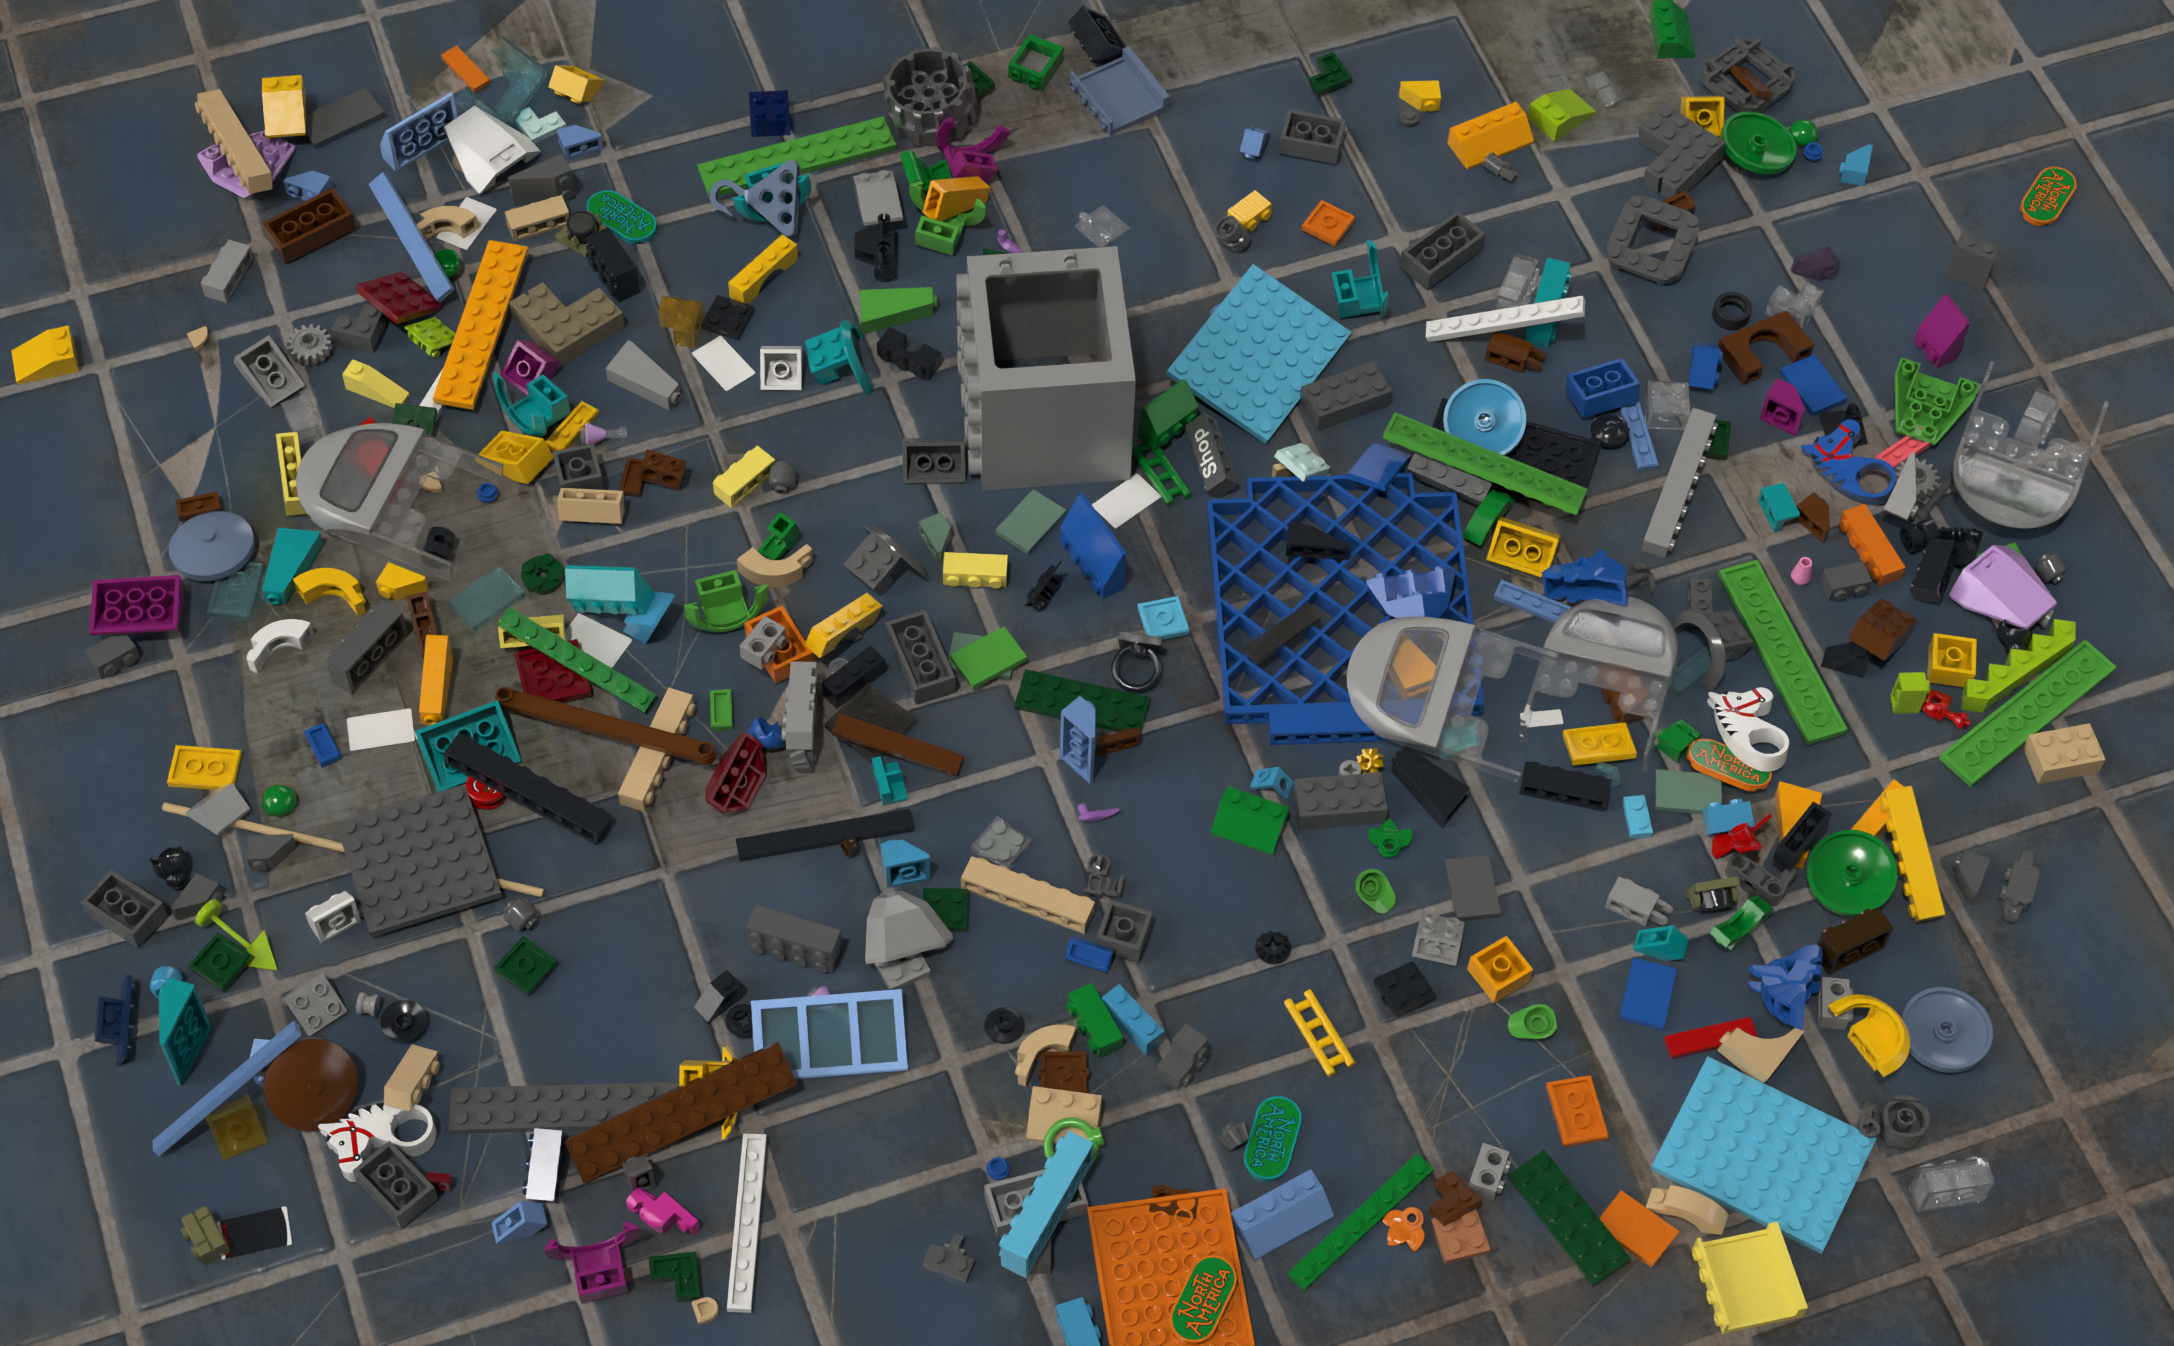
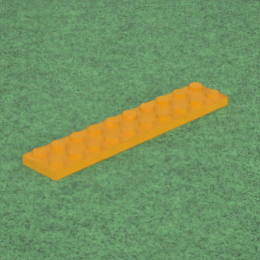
M492 240L488 241L437 384L433 403L474 410L510 306L509 302L512 301L529 252L527 246Z

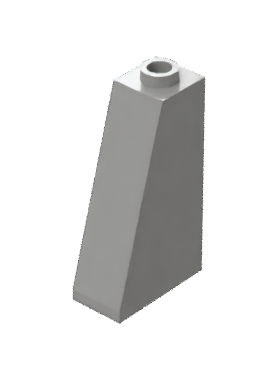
M629 340L606 367L607 381L667 410H670L674 404L676 405L681 398L679 384Z

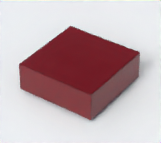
M427 1172L426 1179L434 1186L436 1191H452L453 1181L451 1174Z

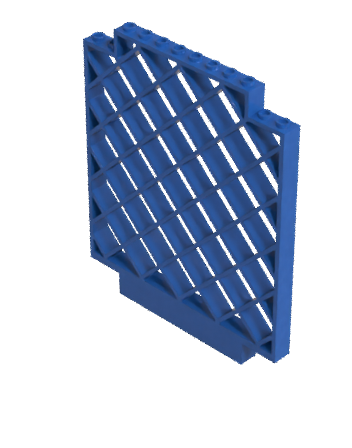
M1413 473L1396 474L1395 480L1385 491L1352 481L1347 475L1339 474L1335 476H1310L1304 482L1297 476L1247 478V499L1207 500L1206 513L1225 725L1268 723L1270 745L1397 741L1384 739L1375 734L1354 710L1348 692L1334 683L1348 669L1350 658L1356 646L1348 652L1329 637L1342 625H1345L1361 638L1372 630L1370 626L1353 615L1366 602L1386 615L1379 624L1395 619V617L1387 614L1368 585L1349 571L1361 558L1381 573H1387V576L1404 575L1401 568L1412 557L1419 560L1432 571L1434 567L1445 566L1446 569L1454 570L1453 586L1460 590L1461 593L1449 604L1448 608L1439 618L1474 625L1457 493L1423 492L1415 494ZM1398 489H1407V495ZM1349 490H1367L1359 499L1348 492ZM1296 492L1316 493H1314L1308 500H1305ZM1253 493H1265L1256 502L1253 501ZM1379 494L1399 507L1387 519L1368 507ZM1328 496H1331L1347 508L1335 521L1316 508ZM1277 497L1296 510L1285 522L1280 521L1265 510ZM1428 508H1448L1438 518L1426 510ZM1242 514L1232 524L1220 516ZM1408 514L1427 527L1415 540L1396 527ZM1356 516L1376 529L1364 541H1361L1344 528ZM1306 517L1323 529L1325 533L1350 544V550L1353 552L1350 554L1349 560H1343L1340 564L1333 559L1296 557L1287 566L1269 551L1282 539L1286 542L1288 523H1300ZM1254 519L1273 532L1260 545L1241 532ZM1451 520H1452V528L1447 525ZM1215 530L1221 533L1217 538H1215ZM1435 535H1438L1455 548L1444 561L1424 547ZM1385 536L1404 550L1392 562L1372 549ZM1230 541L1249 554L1236 567L1217 554ZM1310 560L1329 573L1317 586H1314L1297 573ZM1258 562L1277 575L1264 588L1245 575ZM1456 563L1458 566V571L1453 568V566ZM1219 573H1221L1223 576H1225V578H1224L1223 580H1221L1220 582H1219ZM1337 581H1340L1357 594L1346 607L1341 606L1325 594ZM1286 582L1305 596L1293 609L1273 596ZM1234 584L1253 597L1240 611L1221 598ZM1314 603L1334 617L1321 631L1301 617ZM1262 605L1281 618L1269 632L1249 619ZM1462 606L1464 615L1458 611ZM1222 616L1229 620L1224 626ZM1290 626L1310 640L1297 654L1277 640ZM1238 628L1257 641L1245 655H1242L1225 642ZM1474 628L1467 647L1469 659L1464 656L1460 671L1472 679V682L1461 693L1454 689L1446 717L1482 716L1484 699ZM1407 631L1415 637L1412 642L1418 648L1425 644L1440 655L1444 641L1434 634L1436 631ZM1319 647L1338 661L1326 675L1305 661ZM1266 649L1286 663L1273 677L1253 663ZM1226 660L1233 664V666L1228 671ZM1295 670L1315 685L1301 699L1281 684ZM1242 672L1262 686L1248 701L1228 686ZM1387 672L1382 694L1390 701H1380V708L1403 721L1417 724L1426 699L1418 700L1423 695L1421 694L1403 700L1397 687L1387 681L1390 677L1389 672ZM1323 692L1337 701L1313 703ZM1270 694L1284 703L1260 705Z

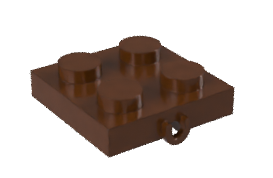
M1041 1051L1040 1068H1038V1078H1041V1087L1087 1093L1089 1069L1086 1067V1051Z

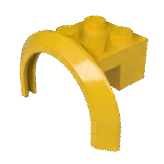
M1861 994L1848 995L1828 1005L1836 1017L1852 1008H1870L1867 1017L1852 1025L1847 1036L1874 1071L1878 1070L1883 1077H1886L1904 1064L1910 1051V1036L1903 1019L1891 1006L1875 997Z
M725 1044L723 1046L722 1061L684 1060L680 1064L679 1086L738 1060L736 1053L729 1044ZM738 1112L726 1117L722 1125V1140L733 1129Z

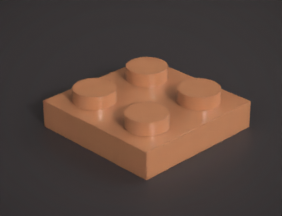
M1476 1209L1446 1226H1443L1436 1218L1431 1219L1430 1223L1445 1264L1490 1254L1491 1249Z

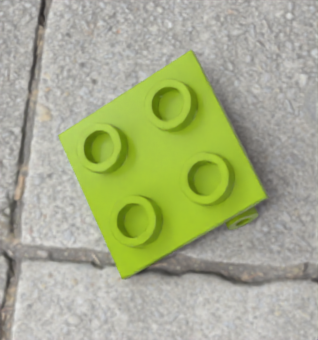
M436 317L405 326V329L408 331V338L417 344L418 347H421L431 358H438L440 356V348L451 345L455 337V333Z

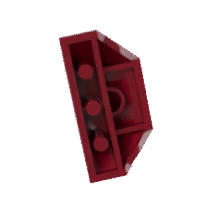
M745 730L723 754L705 788L706 802L723 814L747 810L766 775L762 743Z

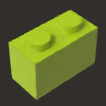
M1925 672L1899 673L1890 695L1893 714L1920 712L1927 693H1930V682L1926 681Z

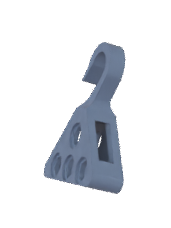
M788 160L749 190L743 189L733 181L720 180L710 190V201L716 209L734 217L727 207L718 200L719 190L729 186L739 196L744 194L747 204L753 206L781 233L788 237H795L798 233L799 183L797 177L800 176L801 166L796 161ZM792 173L794 180L792 183L787 184L785 178L788 174ZM771 192L773 194V200L772 202L767 203L765 201V196L767 193ZM791 193L793 200L790 204H786L784 198L787 194ZM787 213H790L792 216L789 224H785L783 220Z

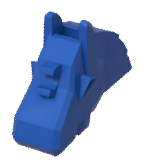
M1599 549L1592 557L1584 558L1582 556L1573 563L1550 566L1542 572L1545 597L1558 600L1566 598V601L1577 603L1580 600L1600 599L1609 603L1623 606L1628 605L1629 595L1624 565L1618 563L1617 560L1607 557V553L1603 549Z
M1816 944L1803 946L1784 958H1774L1767 965H1751L1749 971L1754 976L1762 978L1761 982H1749V987L1753 991L1761 993L1764 1005L1767 1006L1769 1012L1787 1025L1790 1024L1800 1030H1803L1805 1003L1811 998L1812 993H1820V983L1814 982V980L1821 979L1823 948Z

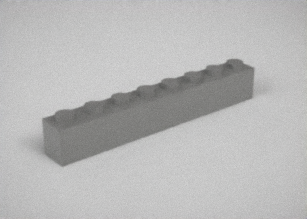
M1692 408L1645 535L1641 551L1662 558L1666 557L1668 551L1672 552L1676 541L1672 539L1673 535H1678L1682 523H1679L1680 517H1685L1688 506H1685L1686 501L1690 502L1694 492L1691 486L1692 484H1697L1700 475L1697 472L1698 467L1703 468L1706 459L1703 453L1704 451H1709L1712 443L1709 437L1710 435H1715L1718 426L1715 423V414Z

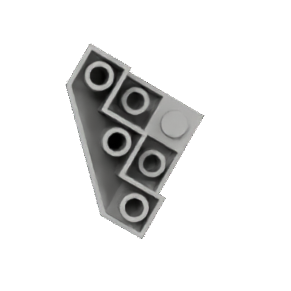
M904 891L882 893L873 900L867 917L866 964L875 963V966H883L888 964L889 961L903 957H914L918 955L917 953L931 949H942L954 939L953 934L926 901Z

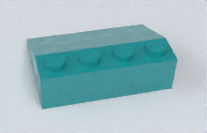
M498 700L414 732L438 792L463 784L469 777L444 763L445 750L458 733L472 737L477 743L492 748L494 752L501 756L509 757L514 763L521 762Z
M169 977L166 984H163L159 990L160 1046L177 1085L182 1086L212 1027L195 985Z

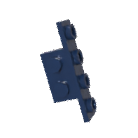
M127 974L122 982L121 1000L101 996L97 1000L94 1041L117 1045L116 1066H121L125 1058H129L131 1045H128V1038H130L132 1032V1024H129V1017L132 1016L134 1004L130 1002L131 997L134 995L135 983H132V975Z

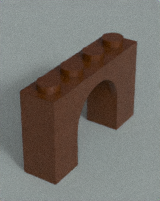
M1788 310L1776 313L1766 320H1759L1754 325L1747 328L1743 327L1733 334L1724 335L1718 344L1723 353L1722 359L1743 386L1760 379L1763 365L1750 349L1751 344L1758 341L1775 343L1785 352L1792 363L1811 356L1814 347L1813 342Z

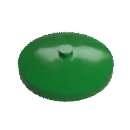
M1750 111L1736 113L1726 120L1720 133V139L1725 141L1724 151L1739 166L1755 173L1777 174L1783 172L1792 164L1796 156V142L1790 131L1776 119L1762 113Z
M1841 830L1824 837L1817 843L1810 854L1806 876L1813 896L1822 906L1839 915L1857 917L1865 909L1881 908L1887 903L1896 886L1897 865L1889 848L1877 837L1859 830Z

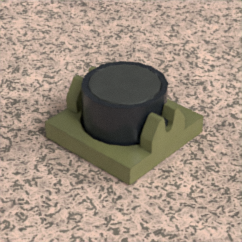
M591 210L589 212H575L569 216L566 225L555 235V240L587 258L589 256L586 250L588 245L587 236L605 229L607 226L602 224L599 215L596 214L594 216Z
M1737 876L1695 883L1684 892L1685 898L1690 900L1692 909L1699 908L1700 912L1728 908L1738 901L1737 886L1740 883Z

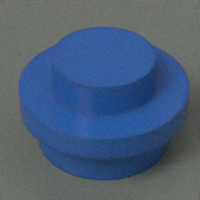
M1815 142L1809 143L1804 148L1803 154L1808 160H1820L1823 156L1822 146Z
M489 482L481 484L477 490L478 499L486 503L494 501L498 497L497 487Z
M996 1157L988 1162L986 1171L991 1179L1003 1180L1008 1176L1010 1166L1005 1159Z

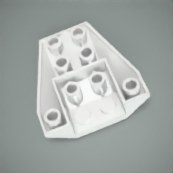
M473 106L444 126L467 182L479 195L494 186L496 177L521 159L527 163L541 153L527 136L476 106Z

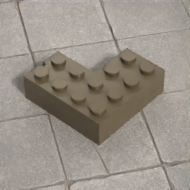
M542 282L530 289L527 296L524 293L509 302L512 318L538 346L560 361L558 368L625 328L623 312L600 288L565 307Z

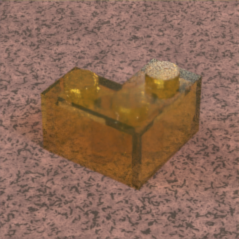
M663 295L658 310L660 326L673 328L675 345L695 348L701 323L704 319L703 302Z

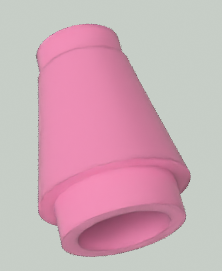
M1802 557L1791 571V578L1795 584L1805 585L1811 581L1812 560L1810 558Z

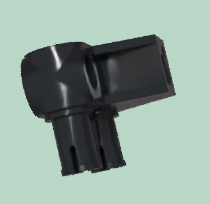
M883 213L878 216V225L855 232L854 238L855 259L873 265L874 278L884 283L895 278V231L893 226L890 225L891 218L887 213H885V219H883Z

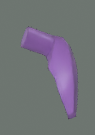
M1005 230L998 231L999 237L997 240L1004 249L1012 253H1024L1019 246L1007 238Z
M1083 803L1078 806L1081 814L1078 819L1097 821L1109 817L1120 810L1119 808L1089 811L1086 804Z

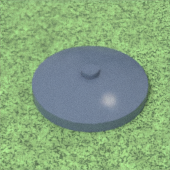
M224 511L209 512L189 519L176 530L170 540L169 556L174 568L181 575L197 581L218 580L237 572L249 561L254 552L255 537L249 523L239 515Z
M1936 987L1921 991L1908 1002L1901 1016L1910 1036V1054L1923 1065L1936 1071L1957 1073L1969 1070L1985 1058L1992 1044L1993 1028L1986 1010L1973 997L1957 989Z

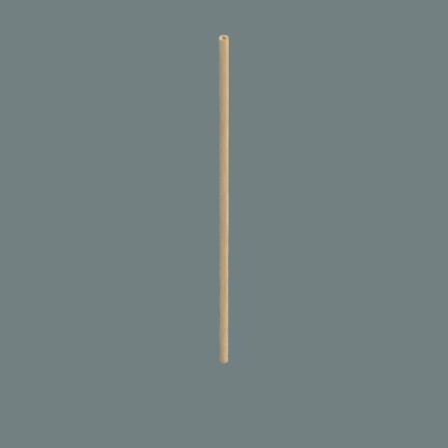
M166 802L162 806V811L186 816V812L191 809ZM240 819L231 826L266 835L293 834L297 842L344 852L342 843ZM496 878L499 888L542 898L544 896L545 889Z

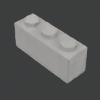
M228 239L225 246L220 249L216 261L212 262L208 274L202 278L201 287L205 297L225 303L228 302L254 259L251 246Z

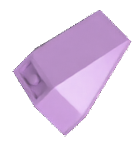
M265 130L249 134L248 136L271 171L273 182L296 150V146L279 137L266 138ZM219 144L211 145L197 154L199 161L212 182L242 198L251 195L245 187L241 186L239 176H235L232 165L229 166L227 157L222 154Z
M1992 545L1965 567L1949 593V598L1965 609L2000 621L2006 619V623L2026 630L2057 605L2056 600L2027 560L2009 546Z

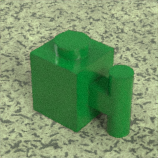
M1680 719L1676 725L1673 723L1668 729H1662L1657 737L1659 741L1656 748L1677 763L1687 754L1693 739L1698 740L1701 734Z

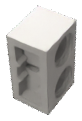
M764 616L739 646L740 657L762 670L766 664L772 662L779 648L782 649L787 642L786 628Z
M1822 977L1820 993H1818V1027L1845 1030L1848 1022H1852L1853 1009H1849L1836 1017L1828 1007L1829 1004L1842 997L1853 995V989L1849 988V979Z
M1486 1143L1482 1144L1469 1182V1187L1479 1197L1494 1201L1496 1193L1501 1195L1505 1183L1501 1178L1503 1173L1508 1174L1512 1162L1507 1160L1509 1151ZM1489 1161H1497L1499 1165H1492ZM1488 1180L1492 1185H1485L1482 1181Z

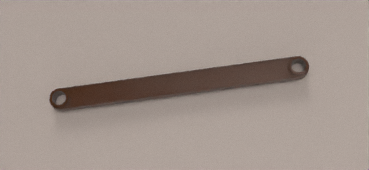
M501 687L495 694V699L498 700L502 710L513 711L699 762L703 765H710L716 759L715 747L708 741L696 740L520 692L509 687Z

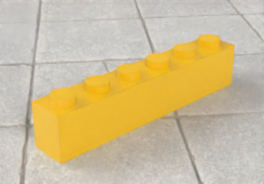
M1912 786L1885 791L1882 798H1880L1882 810L1887 813V830L1893 836L1891 846L1894 854L1897 853L1898 873L1903 875L1904 883L1902 888L1904 895L1909 898V915L1911 918H1914L1915 923L1942 918L1945 915Z

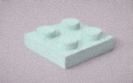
M1303 443L1277 450L1274 456L1303 482L1310 476L1328 474L1331 468L1321 457L1314 454Z

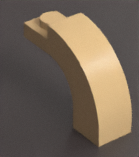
M806 544L786 559L769 560L752 547L737 559L738 572L749 581L761 586L766 584L768 587L787 586L803 578L802 569L809 567L812 563L813 550Z

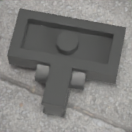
M955 1233L951 1243H945L944 1247L931 1243L923 1260L922 1267L967 1283L974 1267L975 1259L964 1256L965 1250L961 1249L964 1243V1236Z

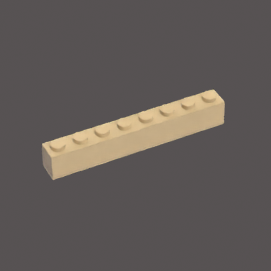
M221 90L198 93V102H195L196 111L198 114H201L203 123L208 125L209 133L214 135L217 145H220L222 154L226 155L229 166L232 165L235 176H239L241 186L245 187L249 194L271 190V171Z

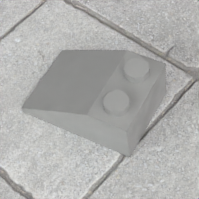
M881 170L871 174L861 173L853 176L855 198L864 226L878 224V216L882 213L883 219H885V213L890 215V222L903 220L892 170Z
M269 335L234 358L233 363L270 408L305 386Z
M1912 452L1884 508L1886 513L1908 523L1910 518L1915 519L1919 511L1917 506L1916 455Z

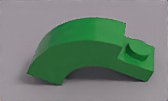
M1492 490L1475 511L1462 537L1479 546L1483 545L1489 540L1498 520L1513 507L1515 500L1510 498V495L1505 492Z
M1758 895L1753 896L1729 920L1714 926L1710 934L1715 937L1714 939L1718 944L1732 950L1750 937L1774 909Z

